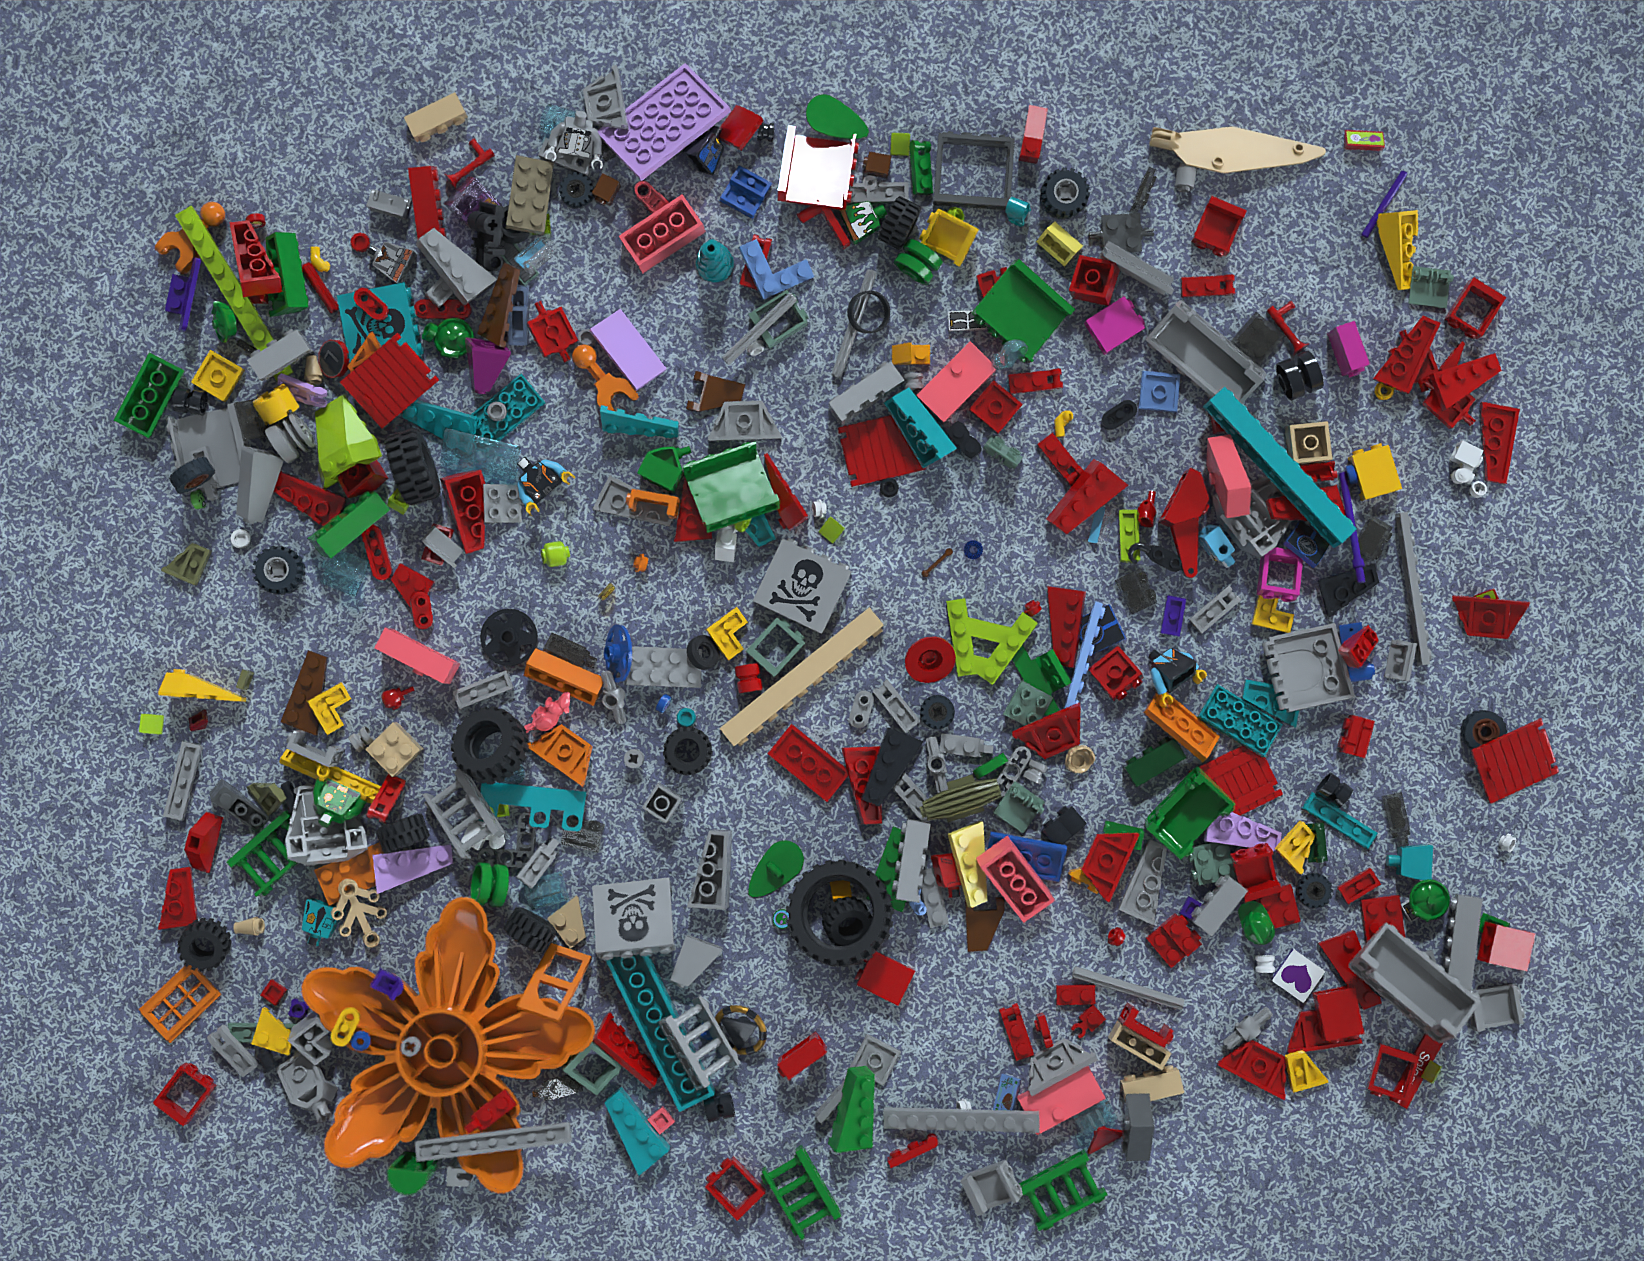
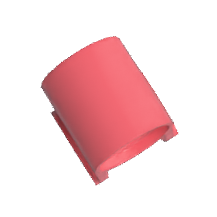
M639 181L635 185L634 190L637 199L651 214L669 203L648 182ZM645 187L649 191L646 195H640L638 193L639 189Z

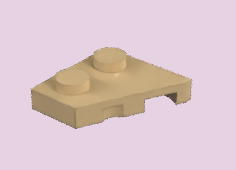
M575 896L547 918L570 949L586 937L578 896Z

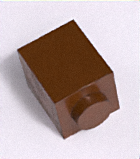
M869 151L868 157H864L862 168L866 169L865 175L888 179L892 156Z
M602 173L592 191V195L595 198L594 201L602 206H605V204L611 206L621 187L620 182Z

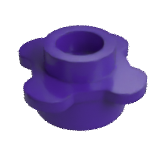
M295 998L291 1001L288 1014L290 1017L303 1020L307 1017L309 1006L305 1001L302 1002Z

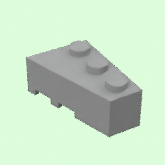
M291 329L283 334L284 337L279 341L275 339L266 345V349L262 351L259 349L250 354L251 358L247 361L261 381H265L283 371L285 367L292 363L296 364L306 354L312 355L315 353L300 331Z

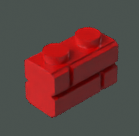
M1349 715L1348 718H1345L1343 722L1344 735L1338 741L1339 752L1365 758L1375 721L1355 715Z

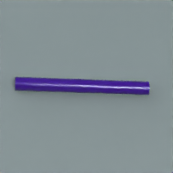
M1402 170L1363 230L1362 236L1365 238L1369 237L1377 224L1378 214L1384 213L1407 177V172Z

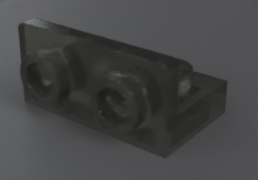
M256 399L234 403L243 441L259 438L264 440L267 437L265 429L268 428V425H265L253 406V401Z
M569 816L566 823L569 827H576L579 819L577 816ZM583 819L580 831L563 829L561 844L598 853L605 824L596 820Z

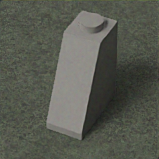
M687 934L670 979L674 982L673 985L684 988V986L689 987L722 952L723 947Z

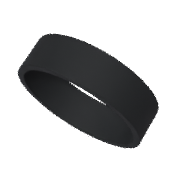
M864 291L856 294L848 305L847 315L849 322L854 329L861 333L869 334L881 331L890 319V305L887 299L876 291ZM865 293L876 296L884 308L883 322L873 331L861 328L854 318V305L857 299Z

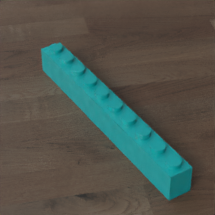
M1223 387L1202 406L1225 432L1231 435L1237 445L1333 548L1342 544L1357 529L1353 522L1340 511V508L1327 497V494L1301 469L1300 465L1287 454L1286 449L1274 440L1273 435L1261 426L1260 421L1248 412L1247 407L1235 398L1232 391Z

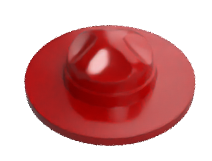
M925 637L916 641L908 649L904 661L905 668L908 674L916 681L922 683L937 682L945 678L952 671L956 655L952 645L945 639Z

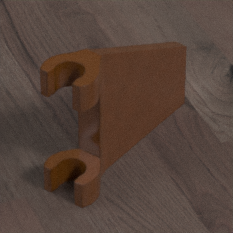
M695 371L693 380L704 382L699 403L688 400L686 409L702 412L720 408L724 402L741 401L745 384Z
M995 897L996 909L974 910V907H968L965 899L968 952L988 950L1004 914L1005 904L1003 897Z

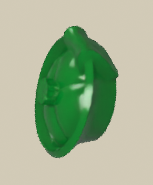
M214 301L211 311L213 314L212 326L219 340L225 344L230 337L236 335L237 324L235 315L230 306Z
M449 318L438 325L434 344L441 353V356L459 359V357L467 353L465 338H474V334L470 325L464 320Z
M1432 879L1418 882L1412 888L1409 896L1411 913L1426 922L1442 917L1450 905V895L1446 887Z

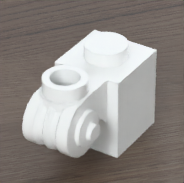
M1465 441L1458 442L1449 460L1459 464L1460 469L1451 473V480L1456 484H1470L1475 476L1472 472L1475 467L1481 464L1483 459L1481 455L1484 450Z
M732 524L719 529L721 532L718 531L715 560L734 562L737 542L736 532L738 531L735 529V525Z
M477 820L470 825L461 842L465 843L485 828V822ZM489 834L472 848L480 850L485 840H489V845L492 849H499L505 844L504 834L501 837Z

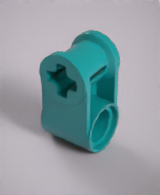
M1011 197L1005 210L1008 221L1023 227L1025 224L1024 220L1031 211L1030 203Z

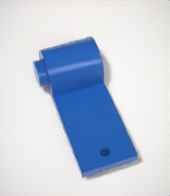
M1362 622L1338 625L1340 644L1342 645L1344 641L1362 630ZM1367 659L1360 668L1347 665L1351 682L1370 680L1375 675V667Z

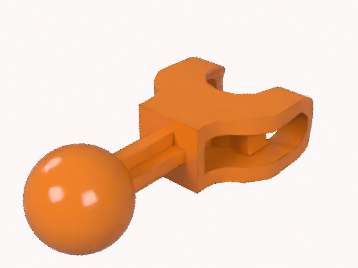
M207 202L202 206L200 217L205 227L208 229L210 226H218L223 223L225 210L219 203ZM183 228L178 232L165 233L156 243L155 250L159 254L166 255L170 250L178 248L180 258L175 264V268L180 274H187L192 268L193 259L199 258L198 252Z
M582 344L574 349L572 353L574 364L581 369H587L597 381L594 385L598 389L597 403L600 408L603 405L608 406L607 410L615 411L611 401L614 395L618 393L626 394L632 401H636L639 398L638 393L628 380L615 378L610 373L605 374L596 363V352L591 346Z

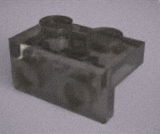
M1141 568L1115 580L1131 614L1157 603L1156 593L1150 588L1148 577Z

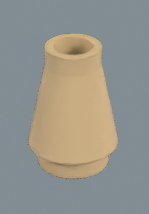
M307 356L304 380L308 384L319 385L324 377L317 356Z
M257 916L234 923L235 934L258 936L265 930L264 920Z

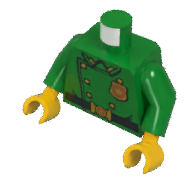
M322 766L317 769L319 778L316 779L313 790L314 805L317 807V813L321 815L318 821L319 824L323 827H329L332 821L342 824L345 820H350L360 815L367 803V797H371L374 794V790L371 789L366 795L365 789L367 785L362 786L360 792L329 778L325 781L324 779L330 774V770L327 768L326 774L322 775L320 773Z

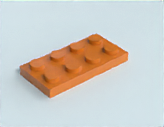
M1156 692L1143 713L1195 757L1204 762L1220 736L1174 697L1171 705L1165 699L1167 706L1162 708L1159 705V700L1162 698L1161 694L1158 695Z
M380 842L369 846L368 850L347 861L329 863L314 870L329 906L339 901L341 895L338 892V886L344 879H353L359 888L365 890L376 886L373 855L383 854ZM351 885L345 886L344 890H350Z

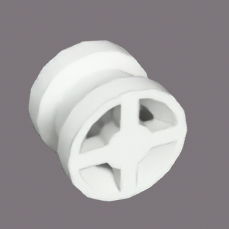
M1255 956L1257 961L1255 972H1275V967L1273 966L1275 956Z

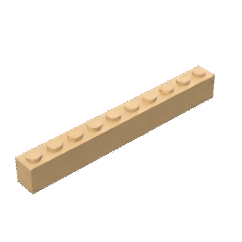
M869 607L730 719L720 730L733 746L737 744L742 746L749 740L747 736L750 733H758L764 728L762 724L765 721L771 722L779 716L776 712L781 708L784 710L789 708L793 704L792 699L796 696L801 698L808 692L807 687L811 684L816 686L823 680L821 677L826 672L831 674L838 668L836 664L839 661H847L853 656L851 652L854 649L858 648L860 650L868 644L866 640L870 636L875 638L883 632L881 628L884 624Z

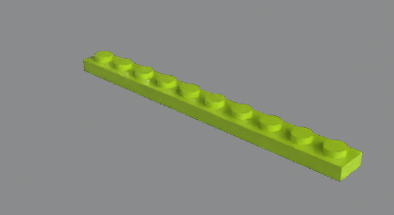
M189 206L177 213L175 217L256 349H260V351L266 349V345L275 339L249 297H243L240 282L193 206ZM289 365L283 371L274 375V378L278 382V375L282 373L289 376L294 371Z

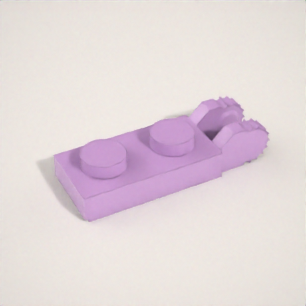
M282 373L278 375V385L284 383L295 400L320 408L327 406V401L323 399V397L327 396V391L322 387H314L311 384Z

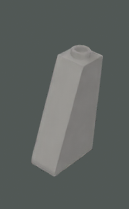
M242 446L236 514L243 517L244 522L254 524V522L263 523L284 460L273 452Z

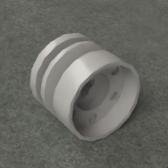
M294 412L288 415L290 421L285 417L282 419L285 428L275 423L265 429V433L272 446L286 463H290L299 457L297 447L307 452V445L310 448L316 446L309 427Z

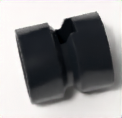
M176 388L173 396L174 411L182 413L190 411L191 414L204 415L208 401L207 392L196 389L191 392L189 388Z
M1330 772L1320 782L1316 792L1324 799L1329 798V802L1338 809L1350 798L1353 788L1345 782L1340 783V778Z
M730 1092L719 1094L718 1098L711 1096L703 1100L708 1123L719 1121L720 1117L724 1119L735 1117V1109ZM723 1104V1109L720 1110L719 1105Z

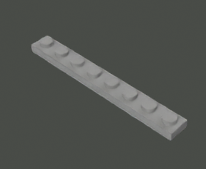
M1408 512L1395 514L1413 640L1414 643H1417L1415 652L1417 666L1428 665L1432 655L1427 646L1429 635L1428 631L1425 630L1424 622H1426V615L1422 611L1421 606L1423 595L1422 592H1419L1420 575L1416 572L1418 560L1413 551L1415 540L1410 531L1412 520L1408 516Z
M884 1107L883 1110L884 1129L1039 1133L1040 1131L1039 1111Z
M570 1122L415 1141L417 1161L571 1143Z

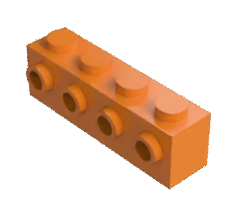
M535 648L527 661L523 675L562 693L570 692V696L592 706L595 705L604 687L600 675Z

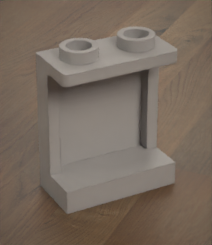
M294 730L293 733L291 732L286 740V743H288L287 749L327 767L338 766L345 750L341 746H329L327 752H323L303 743L307 733L303 730Z
M1509 983L1471 990L1476 995V998L1481 1001L1470 1016L1473 1030L1480 1032L1485 1031V1028L1513 1023L1523 1024L1525 1013L1520 1006L1521 992L1516 985Z
M1006 1160L971 1171L960 1180L977 1216L984 1214L987 1209L1010 1201L1017 1203L1023 1196L1022 1188L1017 1183L1013 1175V1169Z

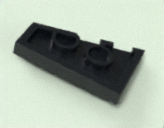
M1369 564L1363 568L1364 583H1357L1355 569L1318 580L1328 617H1331L1336 611L1347 606L1353 599L1361 596L1379 583L1375 564Z

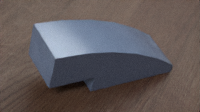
M517 285L516 294L512 295L511 300L513 310L508 315V323L510 324L508 345L527 346L529 328L526 323L529 321L530 285Z

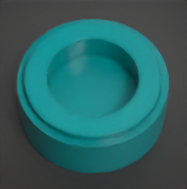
M683 708L677 714V721L683 727H690L696 721V714L690 708Z

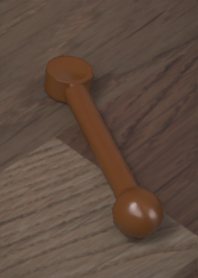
M947 548L945 553L927 570L921 572V575L928 577L931 570L947 556L953 554V550Z

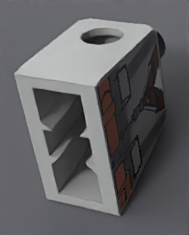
M384 242L381 248L371 245L367 252L368 256L375 259L373 266L396 284L403 283L417 256L413 250L389 242Z

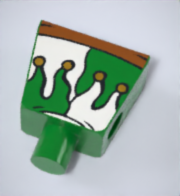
M870 201L846 206V210L839 209L840 216L854 245L879 230L880 223L878 219L887 215L883 205L873 209Z

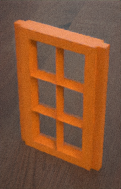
M190 965L184 966L138 1009L169 1043L177 1038L222 995L199 972L198 968L192 970ZM193 974L199 982L187 992L181 984ZM202 984L209 992L197 1002L191 994ZM178 987L184 996L172 1006L166 998ZM188 998L195 1006L182 1016L176 1008ZM164 1002L169 1007V1010L158 1020L152 1011L160 1003ZM173 1012L180 1020L168 1030L161 1022Z

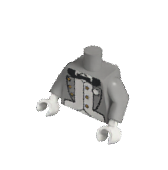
M577 111L575 118L565 117L564 122L559 123L551 130L547 145L549 149L544 152L545 159H547L548 153L551 152L553 154L551 161L554 162L557 157L554 152L556 148V152L588 158H592V155H594V159L591 162L592 168L594 169L593 163L595 161H599L601 163L600 169L602 168L603 163L600 160L602 140L597 129L593 128L592 121L586 120L587 114L585 112Z

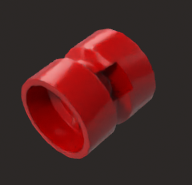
M759 663L734 667L735 675L740 679L737 682L738 694L763 690L762 680L757 678V675L760 674Z

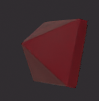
M206 709L188 718L191 731L205 729L208 724Z

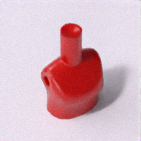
M1149 491L1147 500H1144L1137 509L1138 522L1143 527H1153L1154 518L1157 515L1154 505L1155 491Z

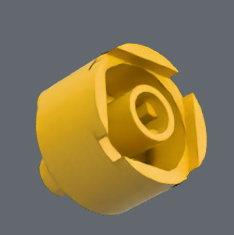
M284 383L276 386L270 393L266 391L260 394L253 401V406L265 425L273 424L288 416L287 414L290 409L294 412L299 408V404Z

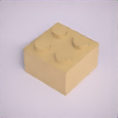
M1328 421L1289 425L1285 428L1287 454L1299 465L1332 460Z
M393 722L365 750L392 777H395L424 749L398 722Z

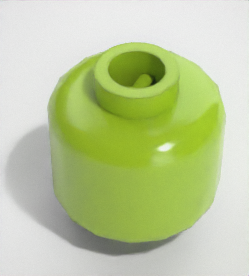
M561 541L546 543L543 549H541L542 562L547 564L548 567L565 565L567 558L570 557L569 547L564 546Z

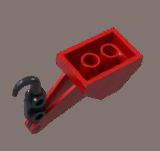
M1191 467L1184 471L1158 521L1162 525L1170 527L1177 554L1162 546L1147 545L1139 542L1131 545L1128 550V558L1132 563L1137 564L1133 557L1134 551L1142 550L1152 562L1171 572L1182 571L1186 578H1193L1197 575L1199 517L1202 514L1205 515L1209 508V504H1207L1209 496L1201 472Z

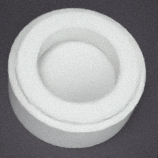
M243 529L235 530L231 535V543L237 548H246L251 543V535Z

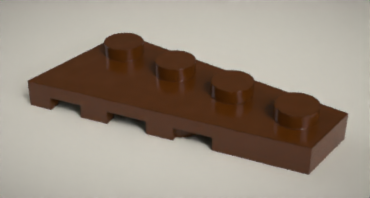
M503 262L499 271L496 284L477 332L478 335L503 348L506 346V341H504L505 331L508 332L510 325L507 323L508 315L513 310L512 295L516 294L520 269Z
M308 650L281 719L282 723L318 736L319 722L307 701L323 692L328 657Z

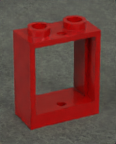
M1473 277L1466 283L1445 320L1448 321V325L1452 328H1459L1464 331L1468 338L1478 339L1484 335L1506 297ZM1469 291L1492 304L1478 329L1455 316Z
M815 1031L778 1058V1072L783 1078L786 1076L790 1080L827 1053L826 1044Z
M1379 1043L1366 1086L1367 1089L1371 1090L1370 1094L1382 1097V1094L1390 1096L1389 1100L1400 1104L1401 1101L1407 1102L1420 1056ZM1383 1053L1410 1062L1401 1094L1374 1085Z
M186 1062L180 1065L153 1101V1104L180 1125L185 1126L191 1121L217 1085L213 1083L214 1080L210 1076L202 1075L198 1072L197 1066ZM184 1073L206 1088L189 1113L167 1097Z
M733 1156L731 1159L727 1157L719 1165L721 1169L716 1173L713 1171L707 1176L705 1188L738 1221L765 1194L766 1189ZM732 1166L755 1188L737 1207L714 1185Z

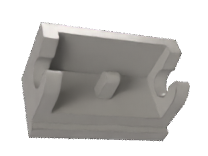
M372 189L366 206L371 211L407 220L412 200Z
M1391 640L1384 674L1385 678L1404 682L1410 681L1417 643Z
M453 1157L447 1166V1186L468 1187L475 1177L474 1174H470L462 1169L457 1157Z

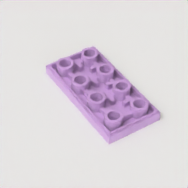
M621 309L590 329V333L635 391L666 371V367Z

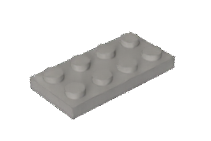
M632 646L631 668L627 678L624 680V685L701 688V670L691 664L687 657V649ZM698 649V653L702 657V650Z

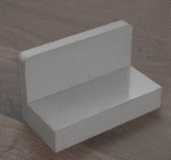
M435 526L421 540L429 549L453 568L457 566L455 560L464 550Z

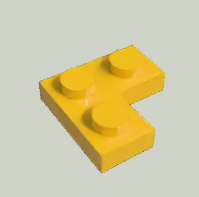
M1258 595L1251 624L1290 633L1294 614L1276 610L1279 598L1265 599Z
M737 607L705 629L727 660L732 659L744 650L733 633L748 622Z
M342 682L307 701L326 735L344 726L335 708L349 701L351 697Z

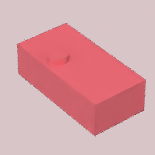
M682 194L619 235V238L643 274L706 231L703 223Z
M970 341L916 397L927 411L943 425L996 372L997 367Z
M1231 435L1207 438L1206 465L1209 472V481L1215 487L1226 518L1249 515L1251 485Z
M384 628L374 647L414 668L412 672L422 677L425 674L443 684L451 683L460 666V663L391 628Z
M1008 836L976 858L981 869L1023 923L1055 901L1050 890Z
M1089 1066L1031 1096L1029 1090L1017 1096L1024 1111H1039L1040 1131L1036 1133L1037 1135L1106 1099Z

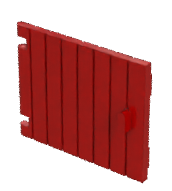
M398 333L340 381L342 386L381 428H384L439 381L436 375L431 379L427 376L431 370L406 342L401 346L397 343L401 338Z
M891 415L838 427V433L846 432L847 438H842L840 441L848 475L856 474L857 478L850 481L851 487L926 470L922 468L912 449L908 447L909 444Z
M1542 718L1471 750L1490 804L1559 772L1558 766L1551 767V764L1555 763L1556 760L1546 730L1538 729V727L1544 725Z
M1243 745L1199 766L1235 802V809L1233 810L1235 814L1242 815L1283 795L1281 789L1275 791L1273 788L1278 782L1266 757L1259 756Z

